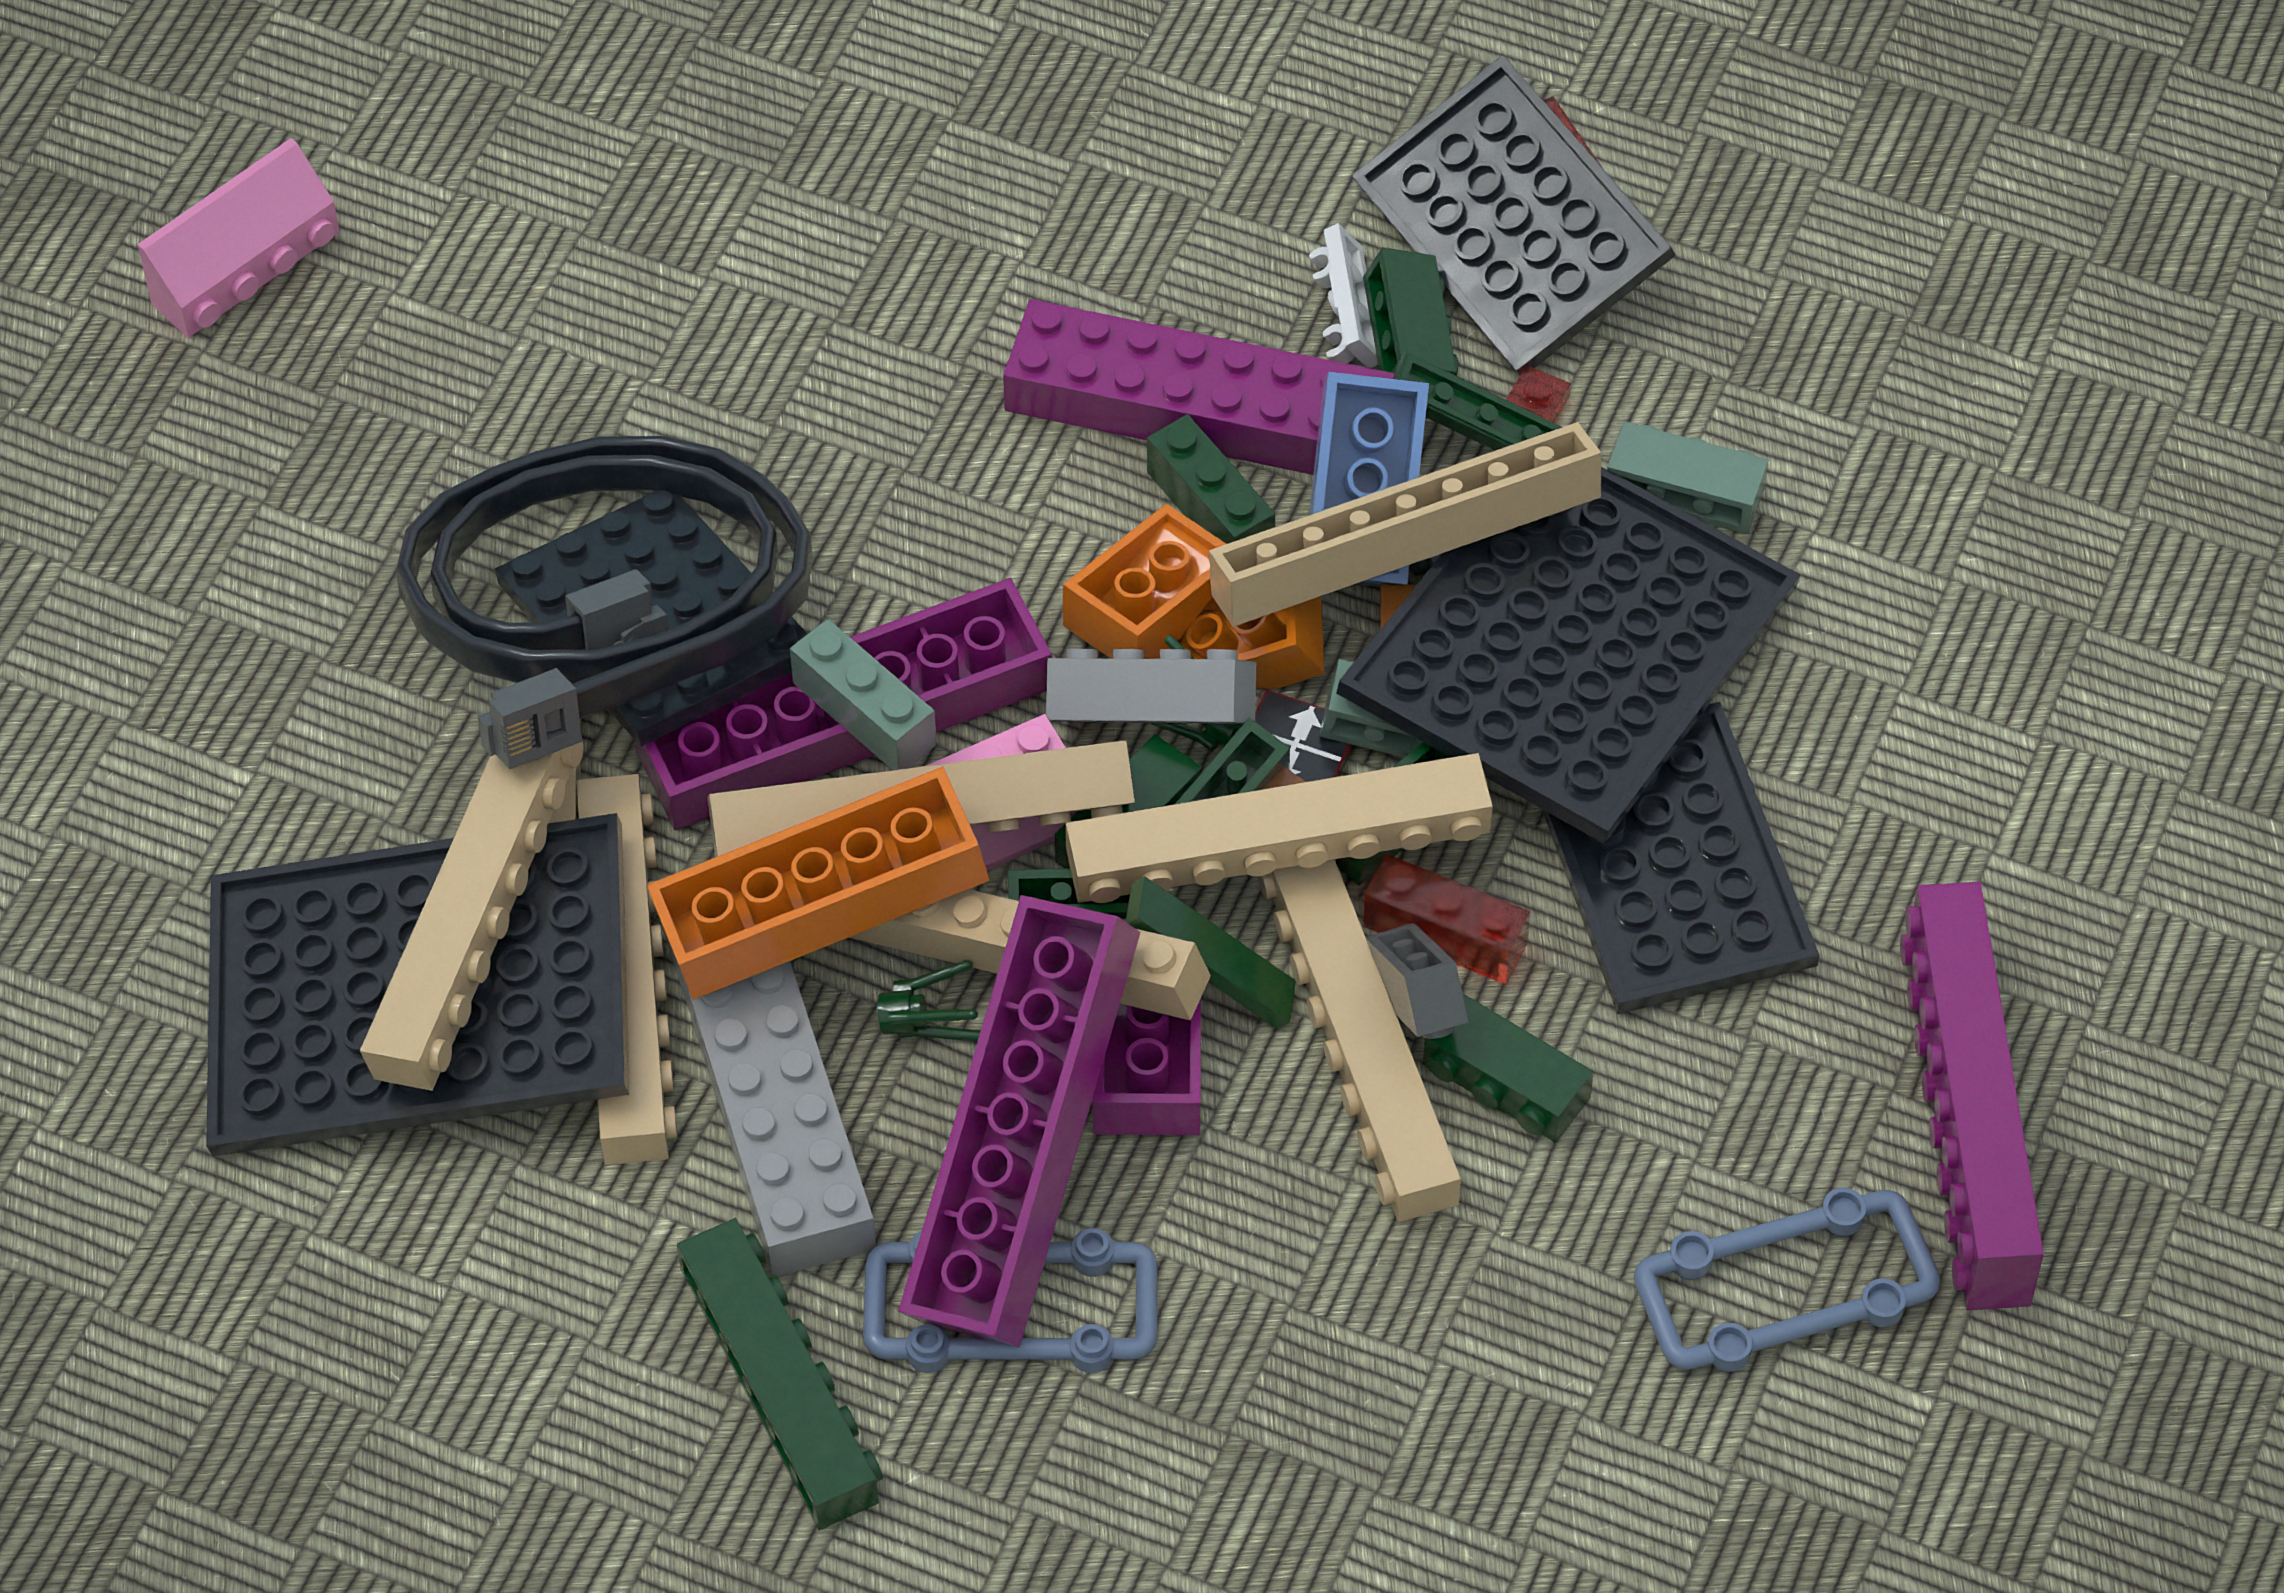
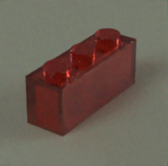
M1388 854L1385 855L1364 894V928L1380 933L1415 923L1456 962V965L1505 985L1510 979L1528 943L1530 911Z

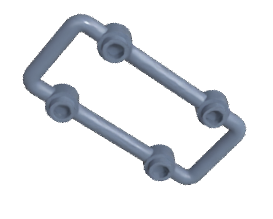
M1837 1188L1829 1192L1823 1201L1822 1207L1711 1239L1700 1232H1683L1674 1238L1669 1251L1643 1259L1637 1265L1634 1272L1635 1286L1667 1361L1676 1368L1684 1370L1713 1364L1725 1372L1737 1371L1743 1368L1749 1362L1751 1352L1866 1319L1870 1324L1881 1328L1892 1326L1901 1319L1904 1308L1932 1299L1939 1291L1941 1283L1938 1269L1906 1199L1899 1193L1891 1190H1879L1861 1195L1850 1188ZM1884 1211L1889 1212L1919 1281L1900 1286L1890 1279H1876L1866 1285L1862 1298L1751 1330H1747L1736 1323H1723L1712 1330L1708 1342L1689 1348L1683 1346L1655 1277L1675 1272L1687 1280L1699 1279L1709 1272L1713 1260L1827 1228V1230L1837 1236L1852 1235L1862 1227L1866 1216Z
M1088 1228L1081 1231L1072 1242H1050L1045 1263H1072L1079 1273L1089 1277L1105 1274L1111 1269L1113 1263L1136 1264V1337L1112 1338L1107 1329L1096 1324H1087L1080 1327L1071 1338H1022L1020 1348L982 1338H948L943 1329L932 1324L918 1326L911 1331L907 1338H886L887 1264L910 1263L912 1265L922 1230L916 1233L910 1242L881 1243L874 1247L867 1256L864 1291V1344L868 1351L877 1358L908 1360L915 1370L922 1373L937 1372L944 1368L949 1360H1071L1074 1366L1083 1372L1098 1373L1105 1370L1112 1360L1143 1358L1150 1354L1156 1345L1158 1264L1155 1254L1143 1243L1113 1242L1106 1232L1097 1228Z

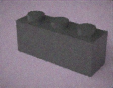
M1415 923L1366 936L1396 1015L1417 1037L1423 1036L1427 1039L1441 1038L1451 1034L1455 1026L1469 1023L1456 962Z

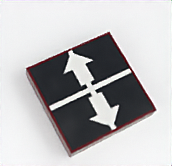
M1266 689L1255 711V722L1290 747L1289 770L1305 782L1340 777L1354 745L1319 736L1325 708Z

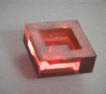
M1529 366L1523 370L1506 400L1554 423L1570 396L1571 383Z

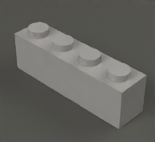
M1067 649V658H1048L1046 717L1051 721L1244 724L1249 717L1255 721L1256 662L1238 660V650L1209 649L1207 650V659H1191V650L1160 649V659H1144V650L1113 649V659H1097L1098 650Z

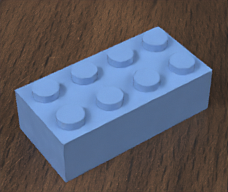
M1336 372L1327 373L1323 383L1309 515L1419 477L1429 383ZM1409 565L1356 584L1381 587V584L1407 585Z

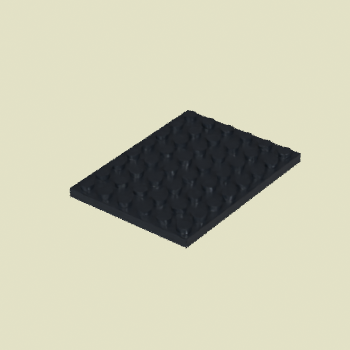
M1601 467V498L1442 553L1339 680L1336 694L1450 758L1479 753L1486 778L1605 844L1797 588L1801 575Z
M613 813L547 824V836L544 847L540 852L535 853L528 869L526 888L522 895H517L509 913L507 932L502 939H498L490 957L488 976L483 983H479L472 998L469 1020L464 1027L459 1028L452 1044V1056L449 1066L444 1072H440L432 1091L374 1080L360 1049L454 838L211 875L206 1147L211 1155L214 1157L629 1095L622 823L618 814Z

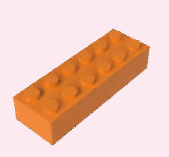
M944 766L650 883L647 885V888L692 1000L988 882L990 879L979 844Z

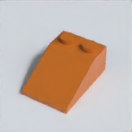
M1166 503L1063 584V626L1110 659H1113V649L1144 650V659H1160V649H1171L1165 643V637L1172 635L1179 641L1212 599L1209 550L1226 545V543Z
M1321 596L1234 627L1212 597L1178 641L1186 650H1191V655L1195 659H1207V650L1209 649L1238 650V660L1256 662V689L1282 688L1325 674Z

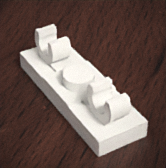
M1337 223L1324 230L1327 247L1317 248L1309 255L1310 260L1318 268L1325 267L1323 270L1313 274V279L1322 288L1332 287V290L1328 292V299L1333 311L1340 319V324L1331 325L1323 331V337L1333 346L1339 344L1338 347L1329 350L1326 354L1331 361L1346 364L1356 357L1367 368H1372L1378 365L1363 281V276L1367 271L1363 248Z

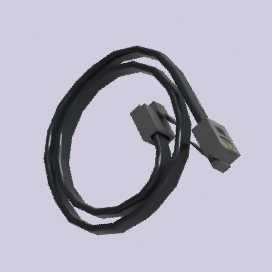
M598 436L538 450L498 464L440 493L406 528L397 563L396 575L399 594L417 631L429 644L474 673L516 683L492 692V700L489 701L490 712L478 716L481 746L490 756L497 755L510 770L582 742L580 719L720 667L774 638L808 597L813 553L811 535L790 499L764 474L726 451L667 436ZM665 490L673 495L708 503L746 526L759 548L756 568L727 601L670 630L668 629L667 614L658 605H652L650 582L637 569L565 595L568 616L546 622L509 623L480 616L460 602L451 584L456 561L486 529L532 505L591 491ZM771 522L780 529L794 553L791 572L774 592L778 545L776 530ZM436 542L437 546L430 576L433 597L441 613L426 600L417 581L421 559Z

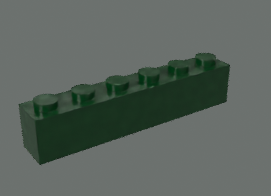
M733 1218L677 1243L680 1270L818 1530L820 1531L879 1504L877 1482L883 1480L880 1466L872 1451L868 1449L862 1452L854 1437L859 1435L855 1419L846 1405L838 1408L831 1395V1393L835 1392L832 1377L822 1361L814 1364L807 1351L812 1348L808 1332L799 1318L791 1321L784 1307L789 1305L786 1292L776 1275L768 1278L761 1265L766 1262L765 1255L755 1234L752 1232L745 1235L737 1219Z

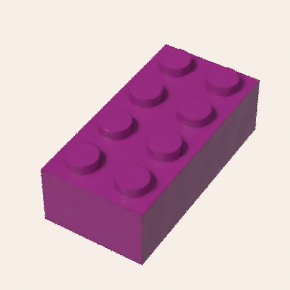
M1201 999L1191 1020L1120 1003L1093 1095V1134L1200 1135Z

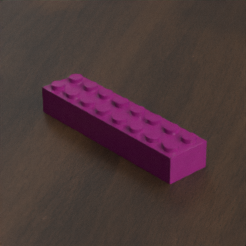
M1029 299L1003 374L1004 409L1007 412L1147 440L1148 436L1188 414L1225 457L1313 475L1323 383L1327 373L1336 372L1393 379L1394 373Z
M1011 577L850 637L935 710L936 732L1047 691L1048 658H1052V653ZM792 672L642 747L635 741L637 755L674 830L710 817L707 798L709 794L805 782L875 755L793 684Z
M1981 881L1917 885L1914 906L1906 907L1905 923L1907 934H1901L1900 953L1903 966L1911 965L1913 979H1908L1907 983L1908 1004L1910 1011L1918 1010L1920 1024L1915 1025V1048L1917 1056L1926 1057L1928 1069L1922 1072L1923 1098L1925 1102H1933L1935 1116L1930 1117L1929 1120L1930 1142L1932 1149L1940 1148L1942 1163L1937 1164L1938 1192L1940 1196L1948 1195L1950 1210H1946L1944 1213L1945 1236L1947 1243L1956 1244L1958 1258L1952 1259L1953 1286L1955 1291L1963 1290L1966 1311L2030 1307L2044 1252Z
M1020 896L898 1312L923 1324H932L946 1330L1020 1348L1141 933L1118 916L1028 896Z

